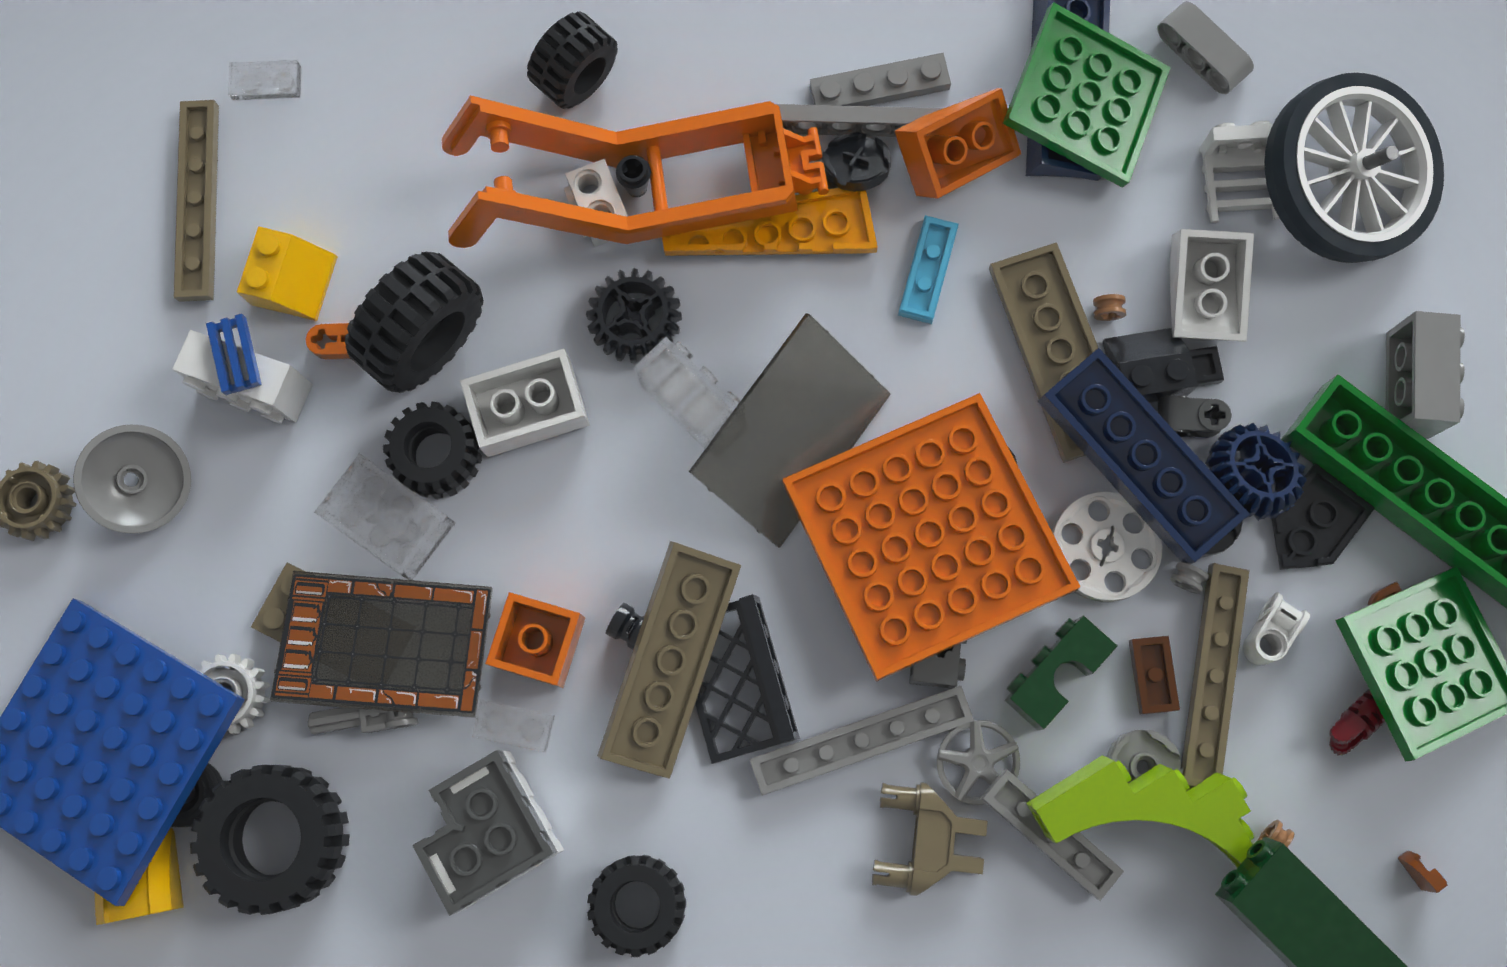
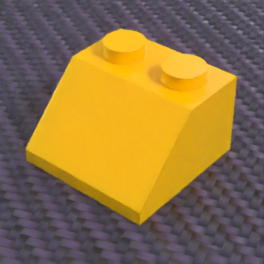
M258 226L237 293L252 306L317 321L338 257L336 254L292 234Z

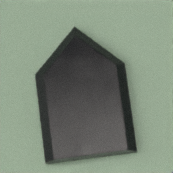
M1316 463L1313 464L1304 476L1307 481L1302 487L1304 492L1301 494V497L1287 512L1284 511L1278 517L1271 519L1280 570L1334 564L1374 511L1375 507Z

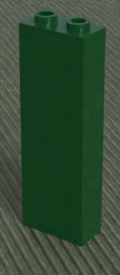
M1267 837L1255 842L1248 849L1247 858L1237 869L1230 871L1223 878L1220 889L1215 893L1288 967H1408L1281 842Z

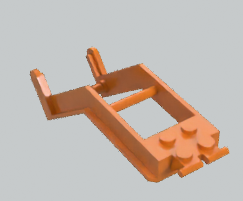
M470 95L442 137V149L447 154L454 156L463 155L472 148L479 136H484L490 139L491 150L497 153L506 152L509 149L510 142L590 162L605 159L607 166L615 168L623 158L630 155L639 156L648 162L651 169L650 183L654 211L626 217L520 194L513 190V183L510 177L499 176L494 179V188L486 186L483 191L476 192L448 230V240L455 247H471L480 240L496 218L617 243L630 244L798 211L795 193L806 195L817 188L820 195H825L829 192L824 163H809L822 158L818 129L816 127L809 128L807 130L808 136L804 137L784 129L780 107L770 101L615 132ZM744 143L751 192L668 208L662 159Z

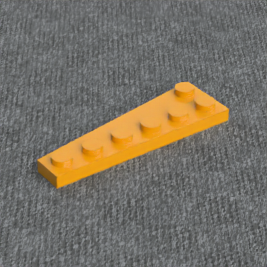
M840 188L829 189V192L825 195L818 194V191L806 195H796L798 211L662 237L665 256L877 253L878 247L866 190L853 192Z

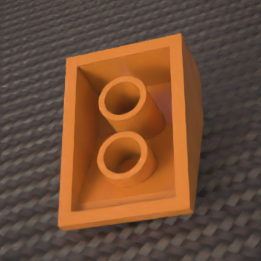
M1002 88L991 90L927 114L894 131L916 196L938 199L1021 155L1015 131L1002 124L1008 110Z

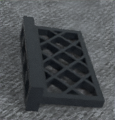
M753 594L728 604L726 613L737 610L740 626L734 637L722 630L719 631V635L731 642L721 660L711 655L710 659L719 665L709 683L703 680L702 685L706 689L702 695L700 688L695 702L711 764L800 739L760 597ZM742 633L744 634L746 644L739 640ZM736 644L748 650L751 660L744 672L727 664ZM724 667L741 676L732 695L714 686ZM752 668L754 669L756 679L749 676ZM746 680L757 685L760 690L761 696L754 708L736 699ZM711 691L729 700L719 719L706 710L705 702ZM734 703L751 712L742 732L724 722ZM762 704H764L766 715L759 712ZM756 716L769 722L773 738L759 742L747 735ZM709 719L716 723L713 731ZM722 726L739 737L731 751L719 754L715 737ZM744 739L752 743L751 745L739 748Z

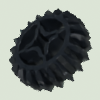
M635 268L631 271V277H626L624 271L619 270V280L614 282L610 276L605 278L607 288L596 285L595 291L600 298H589V305L593 309L586 312L587 319L592 321L587 327L590 334H596L593 338L594 343L597 346L604 344L603 351L606 355H610L616 350L615 357L617 361L621 362L626 354H629L630 362L635 364L637 362V355L642 354L644 360L649 362L651 360L650 351L654 350L657 355L662 356L664 352L660 344L672 346L674 342L669 334H679L680 327L676 322L682 320V313L676 309L681 306L679 298H672L675 294L674 288L672 286L664 287L665 280L663 277L660 276L653 281L652 272L649 270L644 273L643 277H639L638 269ZM643 293L646 295L640 299H634L628 294ZM617 301L620 311L613 317V322L606 325L608 311L612 304ZM661 306L663 308L662 319L658 327L652 332L648 321L655 315V310ZM627 307L631 312L636 311V314H640L642 326L638 320L633 321L632 317L629 319ZM628 333H636L641 338L629 340L618 337V335L624 336Z

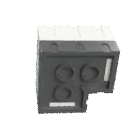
M496 750L428 790L434 802L438 803L442 811L441 815L447 825L435 831L433 836L424 838L412 846L449 916L467 909L477 903L479 899L487 897L509 884L511 880L539 866L544 860L564 851L559 839H556L551 831L553 828L542 808L534 800V794L524 775L516 767V761L510 751Z

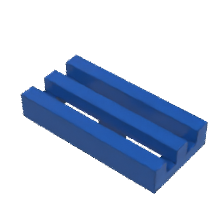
M242 313L234 315V319H220V323H206L221 392L225 395L262 385L247 319ZM234 328L238 329L249 380L246 381L243 378L232 331ZM220 332L224 334L235 384L231 383Z

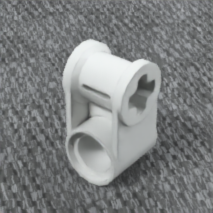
M1276 592L1261 610L1256 624L1244 641L1243 652L1246 658L1255 665H1266L1282 659L1287 654L1296 637L1306 626L1310 613L1306 610L1300 612L1285 602L1283 595ZM1261 638L1266 639L1270 643L1272 650L1270 656L1261 650Z

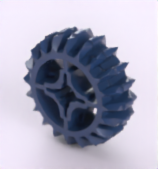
M1254 423L1245 427L1240 424L1228 432H1224L1218 437V441L1211 446L1208 451L1210 455L1205 462L1210 471L1248 511L1249 515L1246 518L1254 515L1258 521L1267 517L1270 519L1278 517L1284 511L1287 512L1291 509L1304 492L1302 487L1307 481L1301 475L1306 466L1297 462L1301 453L1292 452L1290 449L1292 441L1284 442L1280 439L1281 431L1270 434L1267 425L1258 429ZM1236 451L1240 452L1238 462L1235 461ZM1274 481L1276 484L1275 493L1272 492L1271 487L1274 484Z

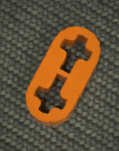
M349 323L315 325L307 333V347L315 356L321 359H350L345 343V335L348 334L347 327ZM325 334L331 340L337 341L326 343L325 349H322L317 344V341L323 340V335Z

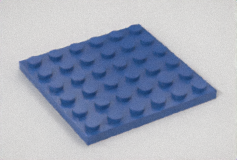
M73 598L0 717V828L113 905L125 906L245 699L83 601Z

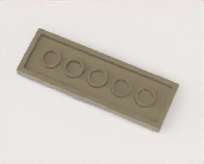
M1057 242L991 263L989 266L990 274L1038 399L1098 349ZM1042 407L1063 463L1086 456Z
M670 541L597 755L600 759L670 779L741 568L740 564Z

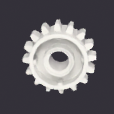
M218 654L215 655L214 663L208 661L201 662L202 669L199 672L224 687L231 685L233 692L245 699L228 728L230 734L237 735L240 734V726L252 728L254 727L252 720L256 716H264V712L261 709L264 703L270 702V698L265 696V690L270 687V683L262 681L261 677L265 673L263 669H252L255 662L252 659L245 658L241 661L240 655L230 654L227 660L226 656Z

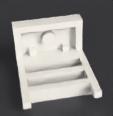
M1258 121L1245 126H1235L1234 123L1219 124L1211 129L1199 147L1200 154L1203 157V166L1201 168L1202 174H1205L1206 184L1204 185V193H1207L1208 204L1206 205V210L1209 213L1210 223H1217L1219 221L1218 212L1272 209L1273 220L1280 219L1270 197L1217 200L1216 192L1268 190L1266 178L1214 181V173L1265 170V149L1273 125L1269 121Z

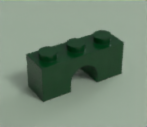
M1084 615L1075 621L1068 618L1055 633L1059 637L1056 643L1051 648L1044 645L1031 659V662L1035 665L1026 676L1020 672L1006 688L1010 694L1004 701L1038 731L1044 730L1069 702L1055 687L1054 674L1056 669L1061 664H1070L1079 669L1085 676L1091 675L1118 646Z

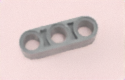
M1184 1L1157 25L1158 34L1164 43L1218 93L1228 94L1254 69L1250 56L1191 2Z

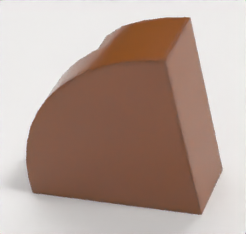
M1406 851L1398 857L1400 863L1422 891L1438 893L1448 886L1447 881L1436 869H1432L1429 872L1419 860L1421 856L1417 853Z

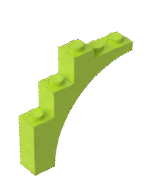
M1102 755L1026 803L1044 835L1056 844L1075 833L1094 826L1111 822L1140 820L1167 823L1191 830L1210 841L1237 868L1247 858V851L1253 845L1251 842L1254 838L1253 832L1246 822L1241 819L1251 812L1244 800L1247 798V793L1236 778H1230L1218 772L1191 789L1179 770H1173L1162 764H1158L1131 781L1129 772L1119 760L1115 762Z

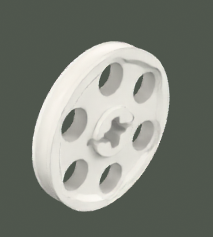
M1097 492L1079 498L1061 513L1052 529V533L1069 566L1075 560L1083 561L1087 565L1089 570L1088 576L1085 580H1077L1080 588L1075 591V593L1087 599L1099 602H1114L1126 599L1144 589L1159 569L1163 551L1162 540L1119 493ZM1099 502L1106 507L1107 517L1105 520L1096 521L1090 517L1088 508L1091 503ZM1127 514L1136 515L1141 520L1142 527L1139 533L1133 534L1124 528L1123 520ZM1073 525L1078 528L1081 538L1077 544H1068L1063 540L1061 534L1064 526ZM1109 536V546L1115 549L1107 553L1102 559V548L1097 546V542H1102ZM1141 549L1149 555L1150 564L1146 569H1139L1132 563L1131 555L1134 550ZM1108 573H1117L1122 577L1123 588L1120 592H1111L1106 588L1104 579Z

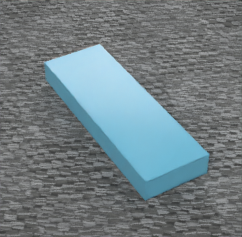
M925 215L898 316L932 324L959 224Z

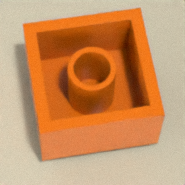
M509 592L485 664L564 688L586 618L581 613Z

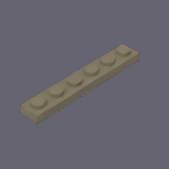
M215 100L180 101L174 298L179 302L214 300L219 105Z
M1216 563L1208 565L1207 574L1209 578L1206 581L1181 763L1183 776L1190 787L1197 786L1216 772L1223 774L1250 571Z

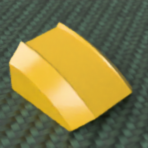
M173 828L169 829L125 906H115L94 892L96 925L184 908Z

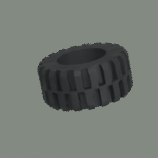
M421 252V254L409 256L407 261H401L395 265L389 274H384L374 289L371 288L365 295L366 299L363 303L358 305L354 312L355 317L349 322L347 327L348 334L345 335L347 353L350 359L386 390L399 393L411 391L417 385H423L429 381L432 375L440 372L443 369L442 367L454 358L458 349L466 343L470 332H473L477 325L476 320L482 313L481 306L484 300L481 289L477 283L440 253Z
M290 765L252 766V769H241L232 773L230 781H220L212 788L215 796L213 798H204L199 810L204 812L201 819H194L191 831L197 832L196 842H190V854H197L199 863L193 865L196 876L205 875L207 881L203 884V888L209 895H221L218 903L227 908L238 907L239 913L249 915L260 913L261 915L299 907L300 904L310 902L319 896L322 888L330 886L336 878L333 874L334 870L342 868L346 856L342 855L341 851L342 846H349L350 834H343V824L349 823L347 812L339 811L337 805L341 804L342 800L337 792H329L327 789L329 783L322 777L312 776V771L291 767ZM266 802H280L286 805L295 815L301 833L300 847L295 860L287 870L276 875H265L256 870L248 861L243 849L242 837L245 824L251 813L258 806Z

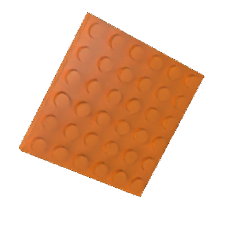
M980 393L782 479L783 486L876 682L1073 593L1080 588L1073 571Z

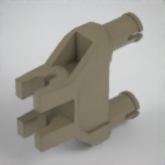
M920 782V785L916 784L915 788L882 783L881 793L896 795V799L880 797V808L913 811V815H916L912 860L908 862V865L874 860V871L889 874L887 876L872 874V885L905 888L909 895L917 896L951 871L983 874L984 859L954 854L955 833L986 836L988 821L957 817L927 783Z

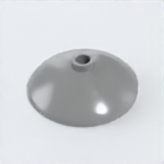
M130 424L116 426L101 432L83 448L76 461L73 483L76 497L83 510L98 524L121 533H143L165 525L180 512L190 492L191 471L184 452L172 438L152 427ZM127 473H133L137 476L138 482L135 486L129 487L124 483V476Z

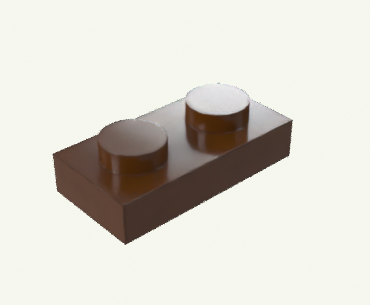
M1169 636L1129 640L1139 715L1179 711L1180 706Z

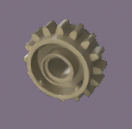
M34 461L32 467L22 462L19 463L18 469L13 471L8 469L5 471L6 476L0 481V527L8 529V534L18 538L21 536L23 539L34 541L36 536L48 539L50 532L62 531L61 526L66 520L70 521L72 519L70 513L72 507H76L77 504L73 502L72 494L75 493L74 488L66 484L70 477L61 472L59 473V468L50 464L46 466V464L39 461ZM37 494L36 504L30 507L31 499Z

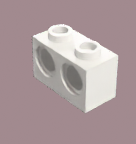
M605 159L565 173L569 186L563 189L569 204L628 216ZM588 185L598 187L595 192L590 194L582 192ZM590 237L594 247L609 242L608 240Z

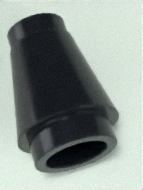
M635 155L623 158L616 167L617 180L632 197H641L646 193L651 175L648 162L642 157Z

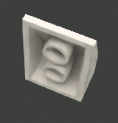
M1180 229L1172 235L1169 267L1172 338L1247 341L1254 233Z

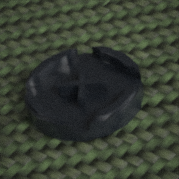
M855 132L834 138L828 144L825 152L823 151L822 162L824 163L826 178L830 184L842 190L856 192L874 188L888 177L891 168V155L888 146L881 139L875 137L874 140L868 138L866 133Z

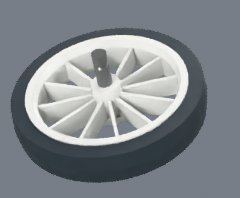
M1344 73L1316 82L1304 89L1285 105L1276 117L1267 139L1264 160L1265 178L1273 207L1293 237L1310 251L1324 258L1343 263L1367 262L1385 258L1417 240L1428 228L1438 210L1444 186V162L1437 134L1428 116L1415 99L1398 85L1387 79L1367 73ZM1344 106L1355 107L1352 130ZM1325 109L1334 134L1317 118ZM1371 115L1381 126L1366 145ZM1307 133L1329 154L1304 147ZM1389 134L1396 147L1389 146L1375 152ZM1400 156L1403 176L1381 170V165L1396 160ZM1304 160L1329 167L1328 175L1307 181ZM1330 179L1334 187L1319 205L1309 186ZM1381 183L1403 189L1401 201L1399 202ZM1343 193L1338 224L1327 213ZM1376 203L1392 218L1384 227ZM1357 207L1359 208L1367 233L1354 231Z

